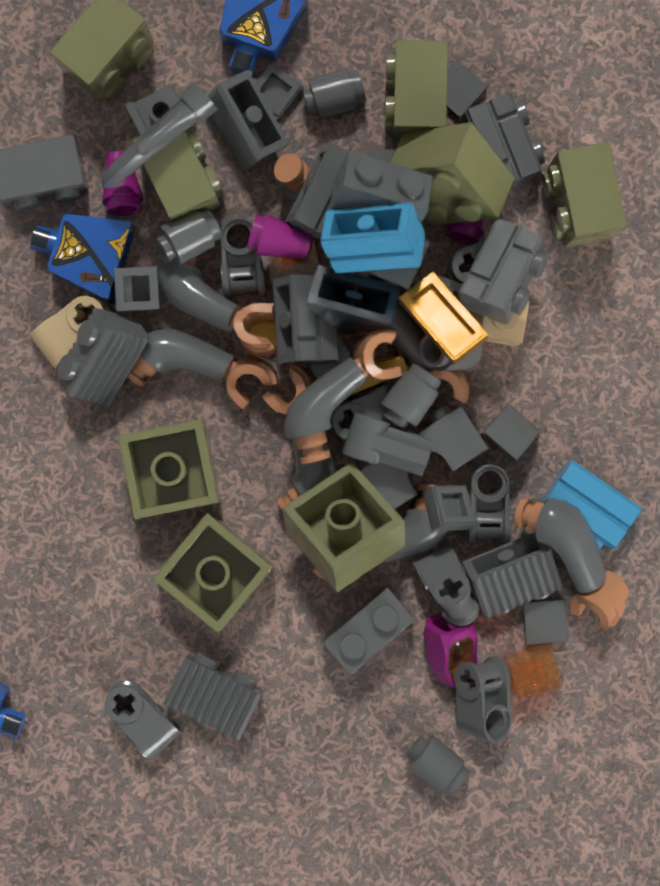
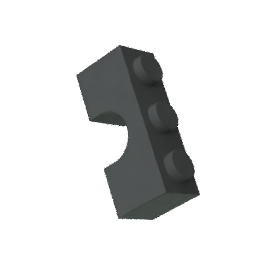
M448 404L427 417L431 425L418 434L413 427L407 430L434 441L431 452L438 455L444 461L450 472L488 449L461 406L453 411ZM363 460L357 462L362 474L394 509L417 495L409 482L407 471L381 462L378 465Z

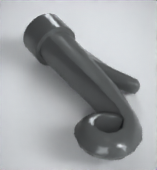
M196 82L180 94L182 98L110 165L102 175L101 182L103 187L112 189L119 185L199 120L205 121L217 110V107Z

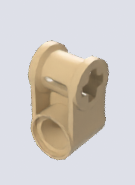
M79 296L31 332L30 338L55 370L58 369L61 358L69 354V349H73V343L77 341L79 327L86 316L83 309L85 307L91 309L98 308L111 312L109 306L103 300L89 296Z

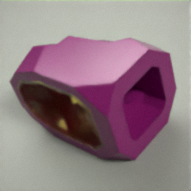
M440 612L426 618L423 636L427 643L428 664L433 667L436 679L440 683L455 688V671L457 667L465 662L477 663V634L473 622L463 627H454L444 620Z

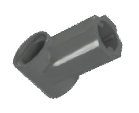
M355 412L342 453L378 465L381 462L422 476L434 441L408 431L405 432L393 428L388 422Z

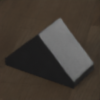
M317 265L306 306L343 335L390 329L401 287L347 272L335 273L332 268Z

